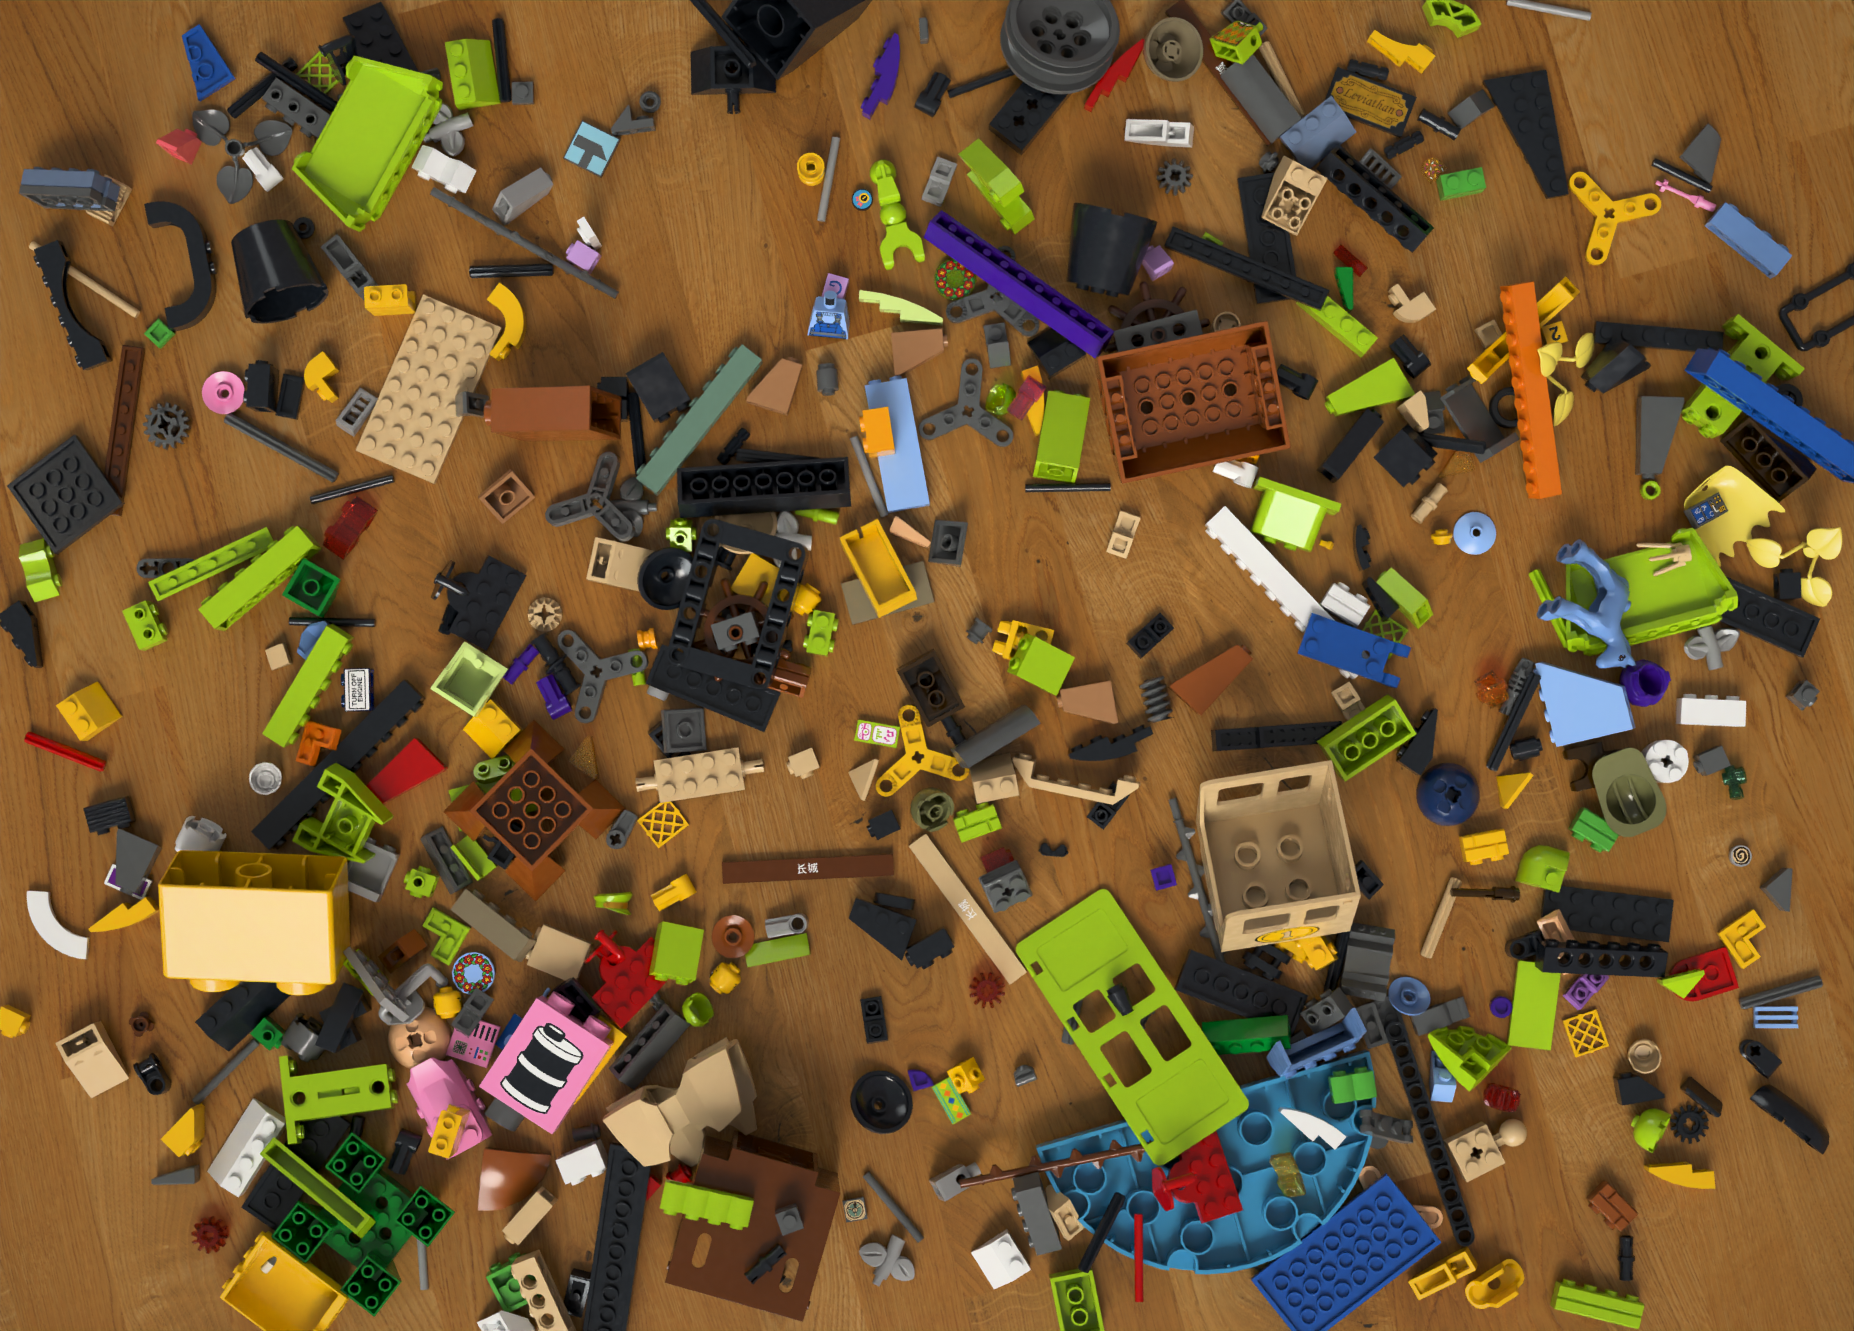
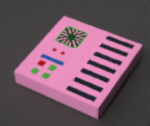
M481 1020L469 1038L454 1028L446 1055L487 1068L501 1026Z

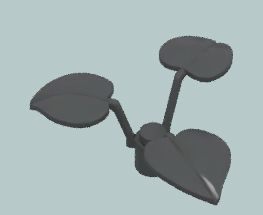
M211 109L194 111L192 114L193 126L199 139L207 145L216 146L222 138L226 143L225 151L228 155L233 156L232 160L235 163V168L225 166L217 174V186L229 204L237 203L246 197L253 185L251 171L246 168H239L238 157L244 154L245 147L260 144V149L263 153L276 156L285 151L293 133L292 128L280 121L267 120L258 124L254 129L257 141L242 143L236 139L228 140L224 135L229 131L230 123L227 116L221 111Z

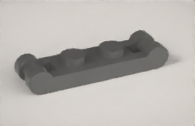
M1360 1110V1118H1362L1360 1133L1402 1144L1413 1143V1136H1411L1413 1121L1375 1113L1372 1110Z

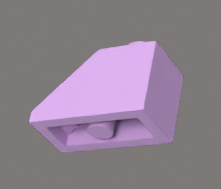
M1152 245L1148 247L1142 265L1151 280L1154 281L1170 272L1174 262L1160 245L1156 248Z

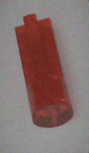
M1342 244L1333 253L1346 266L1352 267L1353 272L1358 277H1361L1368 269L1365 264Z

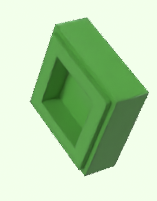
M159 318L144 333L160 349L175 335Z

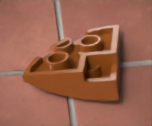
M485 1147L481 1168L478 1210L493 1211L504 1209L525 1199L543 1179L550 1163L551 1154Z

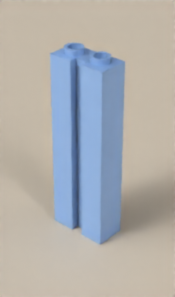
M902 376L890 377V381L881 382L880 379L868 382L869 385H865L869 409L888 407L895 454L878 457L888 513L930 506L907 378L902 379Z

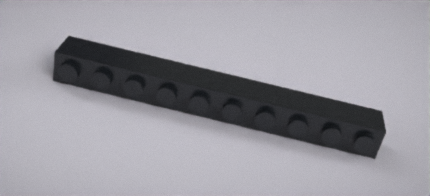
M403 680L337 746L336 751L333 750L251 832L269 850L281 848L287 841L285 838L290 833H296L300 823L305 818L308 819L317 812L316 807L321 802L324 804L332 797L317 787L324 770L334 763H338L351 772L356 773L363 766L361 762L366 757L371 758L378 751L376 747L381 742L386 743L394 735L392 731L397 726L401 728L409 720L407 716L412 711L416 713L423 707L424 704L422 702L426 698L408 680Z

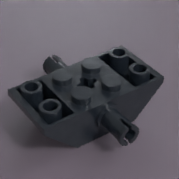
M727 43L726 46H710L690 52L691 95H727V114H733V105L735 114L741 113V94L776 93V78L757 58V65L751 69L747 68ZM731 67H735V73L729 72L731 71Z

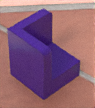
M1170 863L1150 870L1156 891L1177 885Z

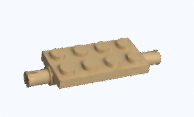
M739 747L654 760V776L635 778L636 784L645 783V785L636 786L637 792L656 789L659 793L660 803L745 790L744 777H746V774L764 772V766L755 767L756 765H762L763 759L744 762L741 760Z

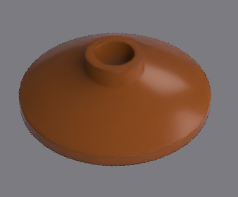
M730 915L723 917L715 924L712 930L713 946L724 957L739 958L748 953L753 946L754 930L751 924L741 916ZM735 932L738 936L737 939L731 940L730 933Z

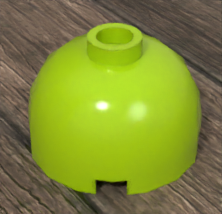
M1657 1108L1647 1109L1640 1116L1636 1114L1631 1124L1634 1127L1633 1136L1636 1143L1643 1149L1653 1153L1658 1146L1656 1142L1662 1139L1671 1114Z

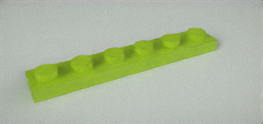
M266 526L159 576L148 583L157 601H160L267 551V547L274 540Z

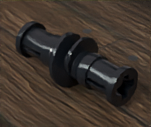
M545 632L530 643L535 645L541 654V658L546 662L544 666L549 667L545 672L546 675L553 673L556 681L564 689V695L567 696L582 685L576 682L570 669L563 662L567 655L559 656L557 649L553 647L547 638V632Z

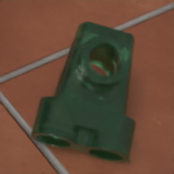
M1735 765L1726 767L1725 772L1722 773L1724 785L1729 786L1730 799H1743L1744 794L1740 784L1747 783L1744 767L1736 768Z

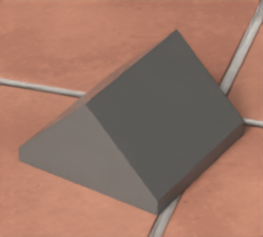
M935 520L928 562L961 567L968 523Z

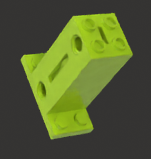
M1739 314L1728 319L1722 325L1728 337L1738 340L1729 350V358L1743 363L1746 366L1745 370L1760 375L1762 382L1765 383L1773 373L1778 378L1788 381L1799 376L1805 369ZM1702 383L1682 407L1681 414L1684 421L1691 425L1694 424L1699 428L1698 431L1701 435L1713 439L1722 435L1742 411Z
M288 1055L279 1057L288 1144L302 1143V1138H305L304 1126L300 1125L301 1121L394 1109L395 1103H398L397 1090H393L392 1082H396L395 1070L390 1068L388 1064L295 1076L298 1073L297 1061H294L293 1057ZM383 1082L385 1088L382 1093L378 1094L375 1091V1086L377 1083ZM301 1093H304L306 1097L303 1104H299L297 1101V1097Z

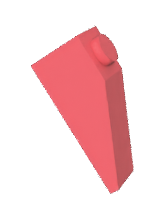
M176 129L159 138L156 143L172 157L192 165L202 141L197 138V133L185 129V131Z

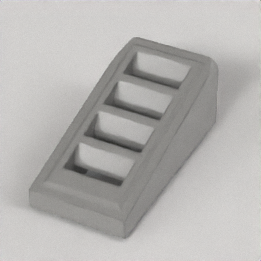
M359 388L335 420L337 426L354 437L374 408L378 398ZM360 397L368 401L369 404L366 405L359 400ZM355 405L363 408V412L355 408ZM352 412L359 417L356 419L350 413ZM346 419L352 422L353 425H350L347 422H345Z

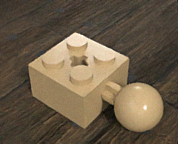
M1508 1119L1500 1126L1499 1133L1492 1136L1487 1125L1481 1121L1443 1141L1462 1179L1469 1182L1505 1164L1498 1147L1504 1144L1512 1147L1521 1145L1527 1137V1129L1520 1120ZM1474 1147L1478 1149V1152L1475 1156L1470 1155L1473 1152L1472 1148Z

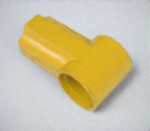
M685 874L670 882V885L652 894L651 897L655 906L661 911L679 900L682 901L697 893L688 875Z

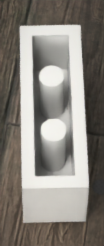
M1683 694V698H1677L1676 724L1745 727L1746 701H1739V696H1726V700H1718L1717 695H1705V699H1697L1696 694Z

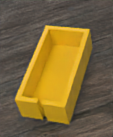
M876 519L860 527L863 538L860 539L856 529L839 537L878 618L917 600V595L879 520Z

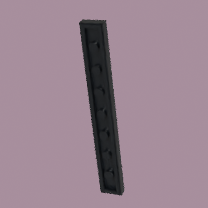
M1172 227L1164 245L1167 249L1319 311L1322 310L1330 292L1326 288L1176 227Z

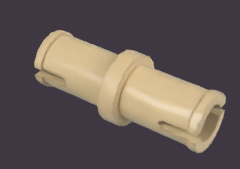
M1436 483L1431 492L1421 499L1422 503L1411 514V517L1419 524H1422L1427 515L1437 508V503L1448 492L1447 488L1440 483Z

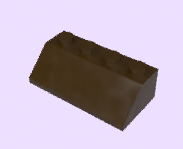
M1748 415L1720 440L1778 503L1807 482L1817 470L1800 451Z

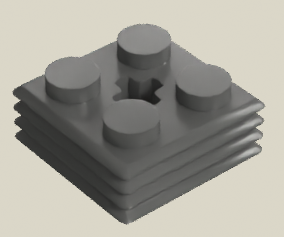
M1017 860L978 878L994 913L1005 911L1008 907L1018 902H1024L1033 895Z

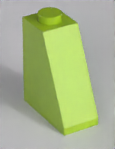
M1392 567L1380 574L1376 583L1399 605L1400 608L1398 610L1419 629L1433 615L1428 599Z

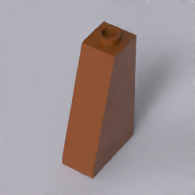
M1237 644L1176 680L1168 688L1195 713L1201 716L1253 660L1250 656L1252 652L1243 644L1241 647Z

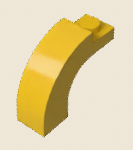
M498 283L487 298L489 303L503 313L506 321L502 337L489 353L498 362L501 358L505 359L511 351L509 347L511 345L517 349L520 348L526 333L524 309L516 296L501 283Z

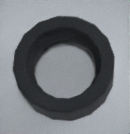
M1505 387L1491 398L1489 413L1498 426L1515 428L1517 427L1518 418L1507 420L1498 412V403L1504 396H1515L1513 387Z

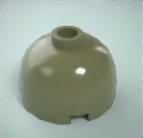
M933 787L925 788L917 792L910 804V813L918 826L933 832L947 825L949 815L952 816L954 813V803L952 798L944 791Z

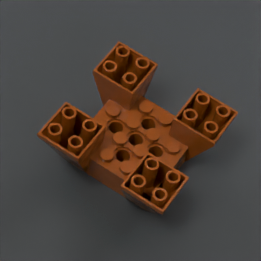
M533 720L504 749L515 765L487 793L473 781L443 812L473 841L488 828L516 856L505 872L536 902L566 871L550 854L578 826L597 839L626 808L596 779L577 793L550 766L565 749ZM546 788L552 789L554 793L553 798L549 801L544 800L542 797V792ZM514 789L522 791L523 796L519 801H514L511 797ZM530 804H535L538 807V813L535 816H529L527 813V807ZM516 819L523 823V828L519 832L513 831L511 827L512 822ZM546 819H551L554 827L551 831L547 832L543 829L542 823Z

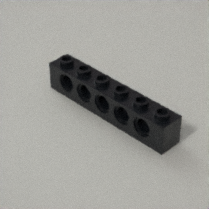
M1339 144L1332 149L1316 168L1341 193L1348 196L1357 207L1364 210L1373 221L1379 223L1389 235L1395 237L1405 249L1412 253L1434 229L1429 222Z
M1546 939V941H1538L1535 967L1541 972L1665 978L1668 952L1663 950L1660 945L1649 943L1648 946H1641L1633 942H1629L1627 945H1620V943L1612 941L1607 942V944H1600L1597 941L1591 940L1587 941V943H1580L1576 940L1559 942L1556 939ZM1564 952V955L1558 959L1559 954ZM1584 953L1583 958L1578 960L1579 956ZM1604 954V958L1599 961V957ZM1625 955L1624 959L1619 962L1620 957ZM1645 956L1644 960L1639 963L1641 957Z

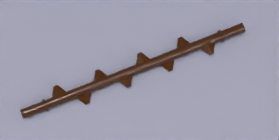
M1112 1140L1109 1150L1082 1155L1074 1148L1069 1158L1042 1163L1035 1155L1031 1157L1029 1166L1002 1171L994 1164L989 1174H980V1176L960 1179L959 1182L960 1187L965 1188L1050 1170L1057 1178H1061L1065 1167L1092 1162L1097 1169H1101L1105 1159L1130 1154L1137 1162H1141L1145 1149L1141 1143L1122 1147L1116 1140Z

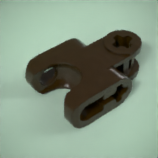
M1602 742L1564 750L1562 754L1565 760L1578 759L1585 766L1584 776L1570 783L1571 791L1578 792L1595 788L1592 778V770L1595 763L1600 758L1622 749L1604 752Z

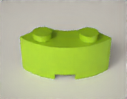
M1426 0L1422 6L1429 26H1445L1453 31L1457 38L1475 32L1481 26L1478 16L1471 8L1454 0Z
M44 538L21 544L19 548V559L24 569L26 587L34 602L59 596V587L62 586V579L57 574L53 560L55 554Z

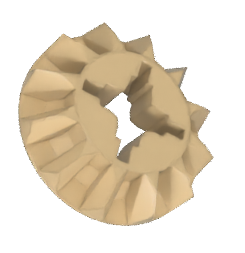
M550 598L536 599L529 607L527 614L529 623L539 631H551L561 622V607L555 600ZM544 605L547 612L554 614L546 618L545 624L543 618L536 615L539 612H543Z

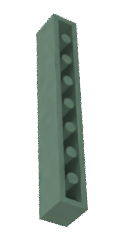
M741 345L739 348L735 347L728 356L730 360L727 364L722 363L715 372L717 374L713 381L709 380L703 387L704 393L700 398L695 397L690 403L689 407L691 409L686 415L683 413L676 421L678 426L673 432L671 430L667 432L663 438L664 443L660 448L656 447L650 454L651 460L647 465L643 463L637 470V481L658 496L677 473V468H681L763 364L762 359L744 345Z

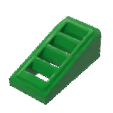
M1336 267L1334 269V276L1343 307L1346 312L1350 313L1354 309L1353 268Z

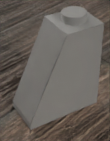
M540 167L500 191L492 210L504 226L549 194L553 186L550 175L545 173Z

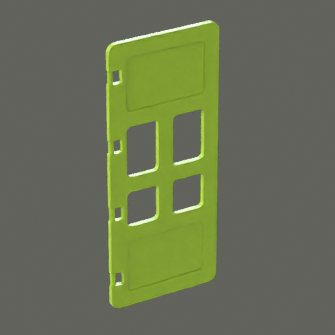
M1098 890L1017 944V955L1154 1164L1158 1166L1165 1165L1248 1109V1099L1108 890ZM1036 961L1043 969V972L1038 975L1031 966ZM1139 964L1154 985L1155 992L1132 1006L1134 1011L1122 1016L1107 997L1108 993L1106 990L1115 986L1113 983L1115 977L1133 965ZM1099 990L1115 1012L1116 1017L1095 1032L1090 1033L1075 1012L1073 1006L1092 992ZM1163 1005L1170 1009L1191 1041V1046L1170 1061H1165L1140 1024L1143 1018ZM1072 1017L1075 1018L1080 1026L1075 1031L1068 1023V1020ZM1122 1032H1128L1152 1069L1150 1074L1130 1087H1125L1101 1052L1102 1045ZM1109 1073L1117 1082L1112 1087L1109 1086L1104 1078ZM1146 1130L1149 1131L1154 1139L1150 1144H1147L1141 1135Z

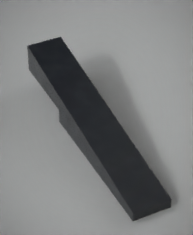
M1342 721L1211 730L1212 751L1318 744L1317 741L1342 725Z

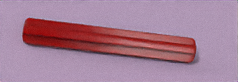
M27 732L24 742L97 771H103L106 767V761L33 732Z

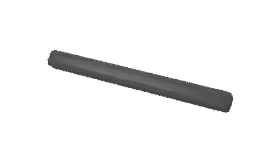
M229 413L225 416L224 423L331 482H335L338 478L339 473L234 414Z

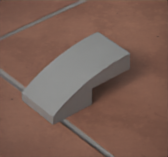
M937 157L921 200L939 207L942 206L957 167L956 163Z

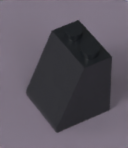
M663 352L626 373L655 423L667 421L671 418L670 414L675 411L680 413L689 408V403L692 402Z

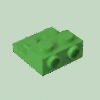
M517 1252L508 1258V1262L502 1265L500 1262L489 1267L490 1271L487 1272L486 1278L505 1312L510 1313L528 1304L526 1298L524 1299L520 1293L518 1280L514 1279L511 1273V1265L514 1260L526 1253L521 1255L520 1252ZM528 1275L531 1280L536 1281L533 1275ZM537 1294L538 1298L543 1296L541 1294Z

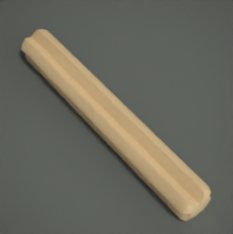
M1266 41L1262 43L1259 50L1276 85L1302 118L1304 112L1270 42Z
M1450 878L1420 952L1426 958H1432L1456 897L1450 895L1451 888H1460L1462 881L1457 878Z

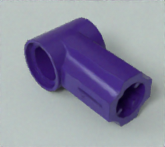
M553 674L536 682L546 702L545 706L553 720L573 711L569 700L562 693Z

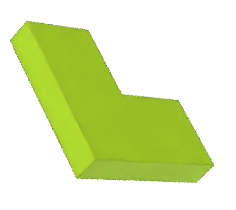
M435 907L432 908L423 924V927L441 936L431 956L450 966L471 927Z

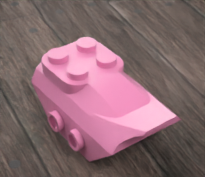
M432 1057L410 1069V1080L406 1084L418 1105L416 1110L421 1119L425 1118L428 1124L426 1129L431 1137H433L441 1111H447L449 1104L471 1110L458 1151L452 1157L492 1136L484 1112L486 1108L482 1099H477L474 1093L476 1089L471 1079L467 1080L466 1076L452 1059L440 1061Z

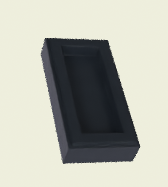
M283 374L276 416L298 420L305 385L304 377Z

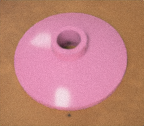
M217 372L212 374L203 385V401L213 412L229 414L236 411L242 405L245 387L240 378L233 373ZM224 390H228L229 395L226 398L222 396V392Z

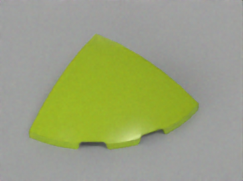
M1446 1026L1433 1030L1428 1034L1429 1041L1441 1062L1469 1092L1496 1067L1512 1048L1491 1034H1487L1484 1037L1475 1033L1474 1028L1459 1026L1457 1029L1449 1030Z

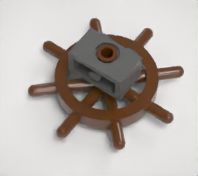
M723 578L721 586L725 599L718 602L711 611L705 608L703 615L706 618L704 626L705 639L694 642L693 645L699 650L708 647L710 652L723 657L733 658L741 643L746 659H737V661L752 664L754 655L750 644L755 643L758 645L761 629L763 628L768 606L761 600L768 588V583L762 581L754 597L749 595H733L729 580ZM737 604L749 605L745 614L740 615ZM727 607H729L732 616L728 620L719 616ZM756 610L763 615V620H757ZM771 631L768 634V639L771 643L777 641V633ZM782 648L780 656L789 659L791 653ZM758 673L756 676V680L759 684L762 681L760 673ZM714 677L716 681L722 680L721 678Z

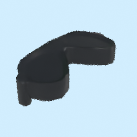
M1047 843L1041 844L1040 849H1038V852L1043 856L1064 857L1069 853L1064 844L1060 845L1055 851H1052Z

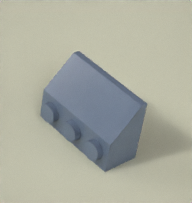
M1330 96L1282 134L1280 141L1299 164L1311 169L1324 159L1337 144L1341 145L1353 136L1356 130L1341 107Z

